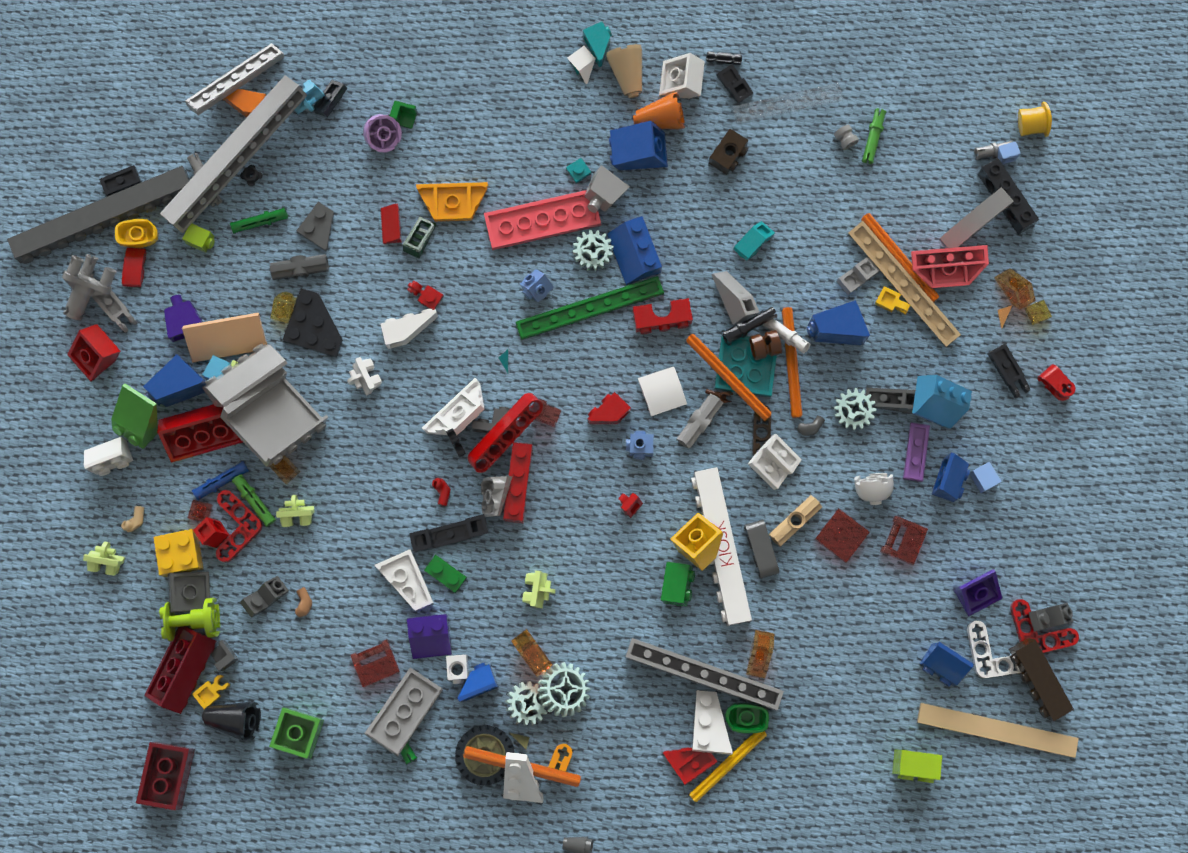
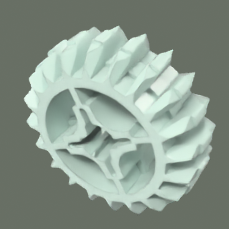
M565 662L561 663L560 666L556 663L553 665V668L548 667L546 669L547 673L541 674L544 680L538 681V684L542 686L537 689V692H542L538 699L545 700L542 706L548 705L547 711L550 713L554 710L555 716H559L560 713L562 717H566L567 714L573 716L575 711L577 713L580 712L581 707L586 706L584 700H588L590 697L585 694V692L590 691L589 687H585L589 680H583L586 673L579 674V667L573 670V664L566 666ZM560 674L558 684L550 687L554 676ZM569 677L575 682L576 685H572L570 683ZM564 686L566 690L570 691L563 693L559 688ZM577 693L575 701L568 706L570 695ZM551 694H554L558 697L559 703H557L553 699Z

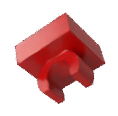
M622 493L618 498L623 504L621 509L630 518L643 504L634 493L629 497Z

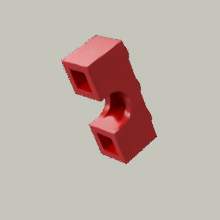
M689 298L670 301V313L665 317L655 315L652 304L634 306L632 312L636 332L644 335L652 333V330L656 329L664 332L670 330V327L678 326V329L689 327V324H692L693 321Z

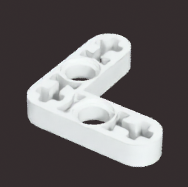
M973 621L968 625L967 633L974 669L979 677L990 678L1021 673L1018 666H1015L1016 671H1013L1014 664L1010 656L992 659L987 629L983 622ZM975 624H977V627H981L982 631L979 632V638L984 637V641L974 642L973 639L977 638L976 632H972ZM977 644L985 646V653L983 655L976 653L975 647ZM988 657V660H984L985 666H989V671H986V675L984 672H980L983 664L982 661L978 662L977 658ZM1002 660L1006 661L1009 665L1006 672H1002L999 669V662Z

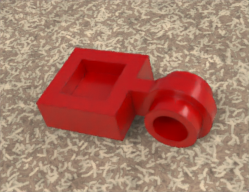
M414 280L408 284L409 288L407 291L414 293L413 295L415 296L420 294L421 296L417 301L429 309L435 310L444 297L442 293L429 285L423 291L421 290L423 286Z

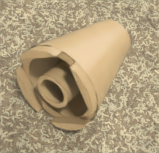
M627 45V48L624 49L619 47L606 53L607 60L624 96H628V98L638 97L639 93L642 92L641 45Z

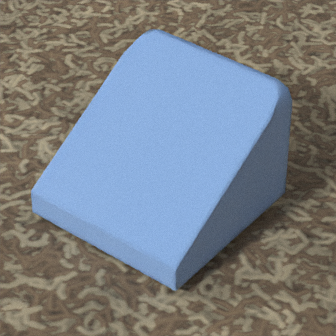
M1016 142L1004 144L998 148V159L1002 165L1016 161L1021 154Z

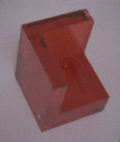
M539 399L543 404V410L535 420L555 428L561 410L547 405V401Z

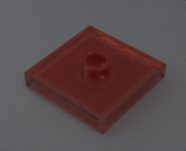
M838 508L815 540L843 562L847 563L870 532Z

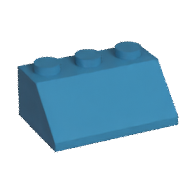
M938 375L918 376L912 413L942 427L951 429L969 410L972 391Z

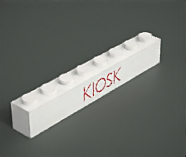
M718 468L694 472L691 482L693 489H697L698 496L695 497L697 508L701 507L702 516L723 532L717 557L710 563V565L714 564L715 572H712L714 584L718 583L719 591L716 592L718 603H722L724 609L721 611L722 621L726 622L727 626L749 622L752 618Z

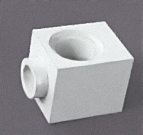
M468 655L446 656L448 681H453V684H464L469 676ZM457 664H461L463 667V672L460 675L453 673V667Z

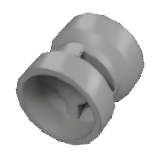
M849 124L841 127L834 133L835 138L840 140V146L843 150H847L859 142L858 137L852 133V128Z

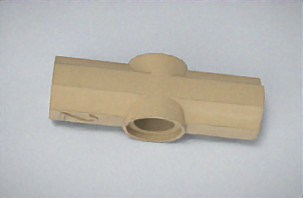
M810 495L769 534L770 538L781 547L822 508L820 502ZM791 517H798L800 519V525H793L791 523Z

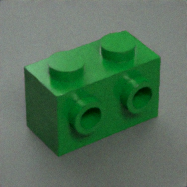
M666 562L661 601L664 604L687 607L688 602L691 601L692 590H690L691 582H694L695 571H693L689 564Z

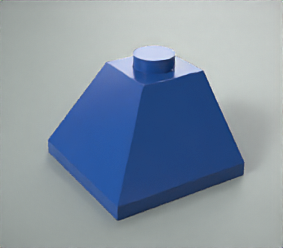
M484 662L474 666V671L470 672L458 696L459 702L467 701L499 687L489 664L485 665Z

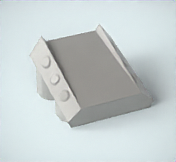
M513 476L487 477L483 479L481 483V493L483 495L482 513L485 514V517L501 515Z

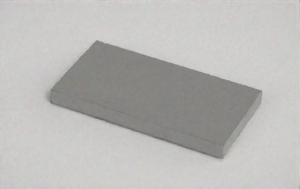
M409 668L364 735L398 757L443 689L412 668Z

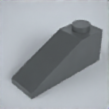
M866 388L865 396L871 394L870 401H875L872 408L913 414L916 390Z

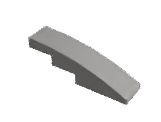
M1001 187L940 237V240L947 248L960 247L1014 201Z

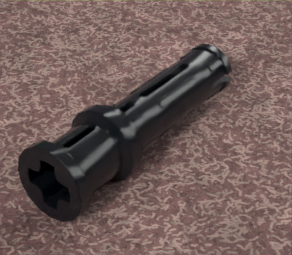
M771 306L743 323L736 322L735 326L726 331L722 330L721 335L725 343L730 346L733 341L745 338L748 332L777 318V314H774L776 313L775 309Z

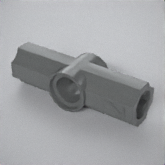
M326 254L311 257L299 255L291 257L290 260L270 263V273L273 280L290 277L298 279L299 276L308 277L309 274L329 271Z

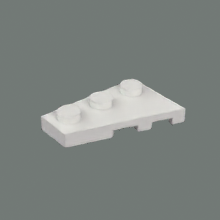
M411 549L375 565L415 611L434 604Z

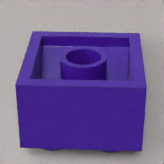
M447 614L407 618L412 659L452 655L449 618Z

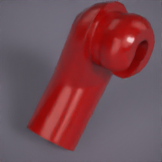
M436 478L433 480L432 486L440 494L438 505L447 506L451 489L445 480Z

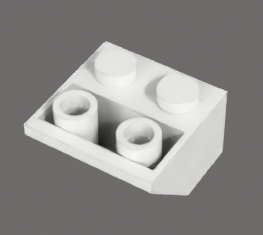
M122 437L84 451L85 469L96 475L99 474V476L109 474L110 470L116 467L118 469L129 466V462L133 461L127 441Z

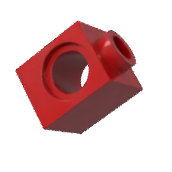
M208 517L193 530L202 545L217 548L229 536L221 521Z

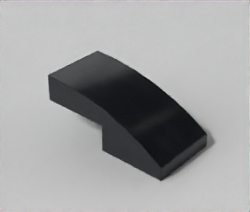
M733 64L716 74L737 103L753 94L744 78H741Z

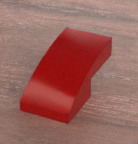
M126 249L122 271V286H142L144 278L143 267L147 254L146 249Z

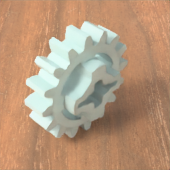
M589 230L588 235L582 232L583 238L577 237L576 241L578 243L573 244V248H575L573 255L576 256L575 262L581 261L580 267L582 268L586 265L587 271H589L590 267L597 271V266L603 269V263L609 264L610 260L608 258L613 257V253L610 252L613 251V246L610 245L611 239L605 240L606 234L604 233L600 236L599 230L596 231V234ZM592 247H594L595 253H592V251H591V248H592Z
M855 388L854 393H851L848 389L847 395L840 394L842 400L836 399V403L839 406H835L834 410L839 412L835 414V417L841 418L839 424L846 423V429L852 426V429L855 431L856 426H859L862 430L864 423L868 426L870 425L868 419L874 420L875 418L871 414L876 412V408H872L875 401H870L871 394L864 395L865 390L858 393V389ZM852 397H857L856 400L853 401L847 400ZM863 400L868 406V411L862 405ZM858 406L859 411L852 413V408L850 407ZM842 408L847 410V418L843 415ZM859 417L864 418V419H862V420H860V421L854 422V419H856V418H859Z
M529 681L525 686L521 682L519 683V688L516 685L512 687L514 693L509 692L507 694L511 699L505 701V703L510 704L506 711H512L510 718L516 717L517 724L523 721V725L526 726L530 721L531 725L536 724L535 719L538 721L543 719L541 714H547V711L544 710L545 707L542 706L545 700H539L538 703L536 696L542 695V692H537L539 684L532 686L531 681ZM524 690L529 691L526 695L519 694ZM529 699V704L531 706L526 708V703L524 701ZM529 711L536 713L534 716L526 717Z

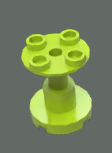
M206 598L203 609H193L190 611V614L182 615L170 613V602H166L164 607H160L159 610L164 626L161 628L162 639L173 641L175 627L191 626L192 629L204 628L207 637H218L220 631H216V628H220L219 604H214L217 599Z

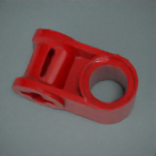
M1054 364L1050 365L1037 378L1060 401H1066L1075 393L1074 383Z

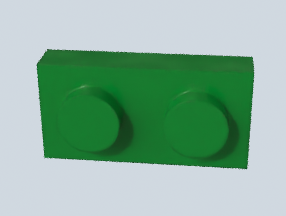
M436 554L424 569L425 572L454 593L459 590L467 579L465 575Z

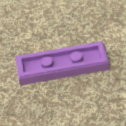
M910 423L903 479L923 482L930 425Z

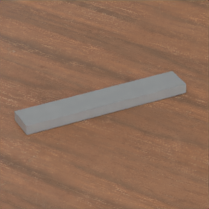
M271 43L185 100L186 105L197 115H200L282 60L284 53Z

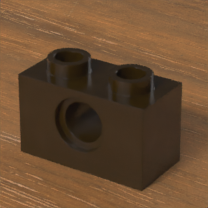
M729 129L710 156L708 164L726 175L729 171L733 172L739 164L737 162L739 157H744L749 149L747 147L748 139ZM732 151L734 155L729 156L725 152Z

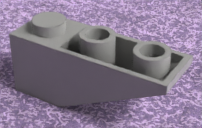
M727 271L712 274L733 325L736 322L743 323L760 313L753 296Z

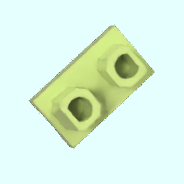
M292 495L291 501H285V507L288 508H279V511H276V517L280 518L282 527L293 526V517L299 516L301 526H307L312 523L314 506H304L305 500H298L297 495Z
M104 542L102 547L96 546L95 551H90L88 555L85 554L83 561H87V571L98 572L100 571L101 564L106 565L105 574L114 576L118 574L120 565L124 563L125 557L115 555L116 549H111L110 542Z
M535 571V573L526 574L525 582L527 585H533L532 592L523 593V602L543 609L544 600L548 601L549 594H555L556 592L555 589L550 588L551 581L547 580V573Z

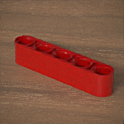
M524 394L469 453L468 462L476 472H486L542 412L543 404L534 394Z

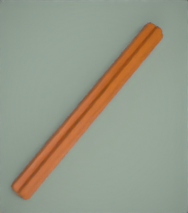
M870 213L864 215L861 220L864 221L927 296L935 302L939 298L938 293L933 288H930L913 271L911 261Z
M791 307L783 308V325L789 330L795 331L793 309ZM785 343L792 418L802 417L797 351L794 346H789Z
M691 334L686 339V342L764 421L771 416V411L695 334Z
M466 746L463 754L464 758L505 768L506 756ZM530 762L533 775L536 777L578 787L580 784V775Z

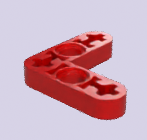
M223 490L218 494L217 502L240 525L216 550L217 559L227 563L233 560L260 533L263 525L261 520L234 493L229 490ZM224 495H230L229 500L235 504L230 511L228 508L231 506L227 502L222 503ZM239 507L245 509V514L241 518L235 516V511ZM249 514H251L249 519L252 522H258L256 530H249L250 524L248 522L242 523V521L248 518ZM242 534L245 538L244 542L241 545H236L235 537ZM229 542L231 543L232 546H234V547L237 548L235 551H234V549H231V550L228 552V554H229V557H228V558H226V557L221 558V556H222V552H221V551H222L223 549H224V550H228V549L231 547V546L227 545Z
M1023 599L1012 602L1010 610L1020 642L1027 638L1035 639L1037 643L1041 642V646L1044 649L1042 652L1045 653L1073 646L1079 641L1078 632L1072 628L1038 635V632H1034L1029 616L1031 609L1028 602ZM1018 603H1020L1021 606L1024 605L1025 609L1022 610L1023 616L1027 615L1028 618H1024L1018 621L1017 617H1022L1020 611H1016L1015 607L1018 606ZM1022 622L1029 623L1031 629L1028 633H1024L1021 630ZM1067 632L1073 634L1074 638L1071 639V643L1069 640L1061 641L1063 645L1060 646L1059 637L1067 636ZM1048 636L1053 637L1055 640V645L1052 648L1045 644V639Z

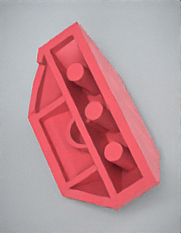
M987 245L911 251L913 271L930 288L970 285L989 264Z

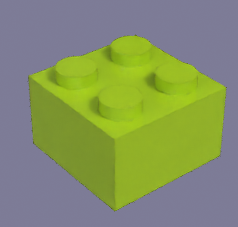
M894 749L892 774H898V779L914 781V777H918L917 781L934 783V779L940 780L942 755Z

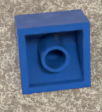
M952 452L943 458L932 495L951 502H955L958 498L960 499L964 492V488H962L963 481L967 480L970 470H968L969 463Z
M941 642L931 644L920 662L924 672L931 676L936 674L940 677L939 681L948 687L950 685L957 686L974 666L973 663Z

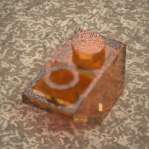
M527 629L511 640L536 677L553 666Z

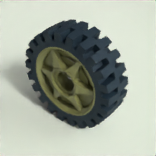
M480 725L468 730L459 740L455 751V761L461 775L469 782L482 786L500 782L504 779L505 768L466 759L463 757L466 746L481 750L486 749L489 752L506 756L507 752L515 753L511 739L504 731L491 725Z

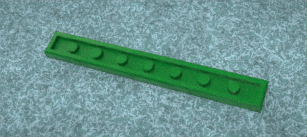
M656 276L519 320L515 323L521 340L663 295L664 291L659 277Z

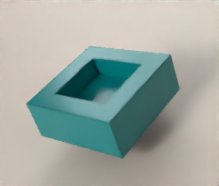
M582 158L566 167V170L576 184L591 175L590 169Z

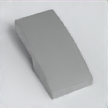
M866 257L850 271L838 278L836 282L849 295L875 276L880 270L869 257Z

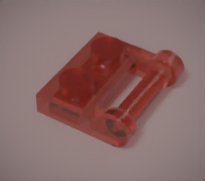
M894 516L893 526L885 546H882L880 552L914 565L928 529L899 516ZM904 526L906 530L896 551L892 547L900 527Z
M388 639L363 652L351 654V659L363 688L400 672ZM380 652H386L387 656L366 665H361L360 661Z

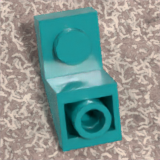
M761 221L743 236L734 246L733 250L747 261L757 254L761 246L770 240L775 232Z

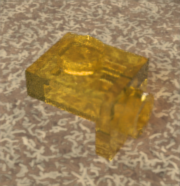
M282 292L275 296L270 318L288 323L297 297H293V294L288 292Z

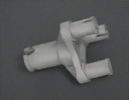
M86 254L85 261L78 256L72 255L67 271H64L62 276L72 288L65 307L66 310H64L63 314L74 320H82V314L85 313L91 296L110 294L111 284L117 272L112 268L104 267L100 282L93 277V270L98 258L95 256L91 257L90 254Z

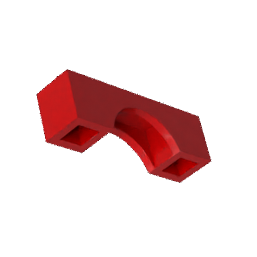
M513 442L509 476L513 477L505 500L503 516L505 522L524 524L528 478L533 453L532 444Z

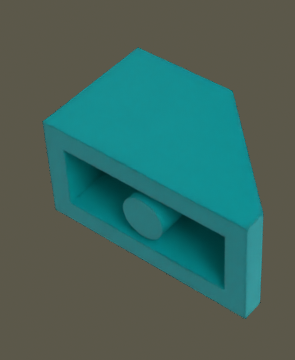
M603 21L583 30V39L591 54L596 58L595 61L598 67L603 65L610 46V37L612 36L609 27H605Z

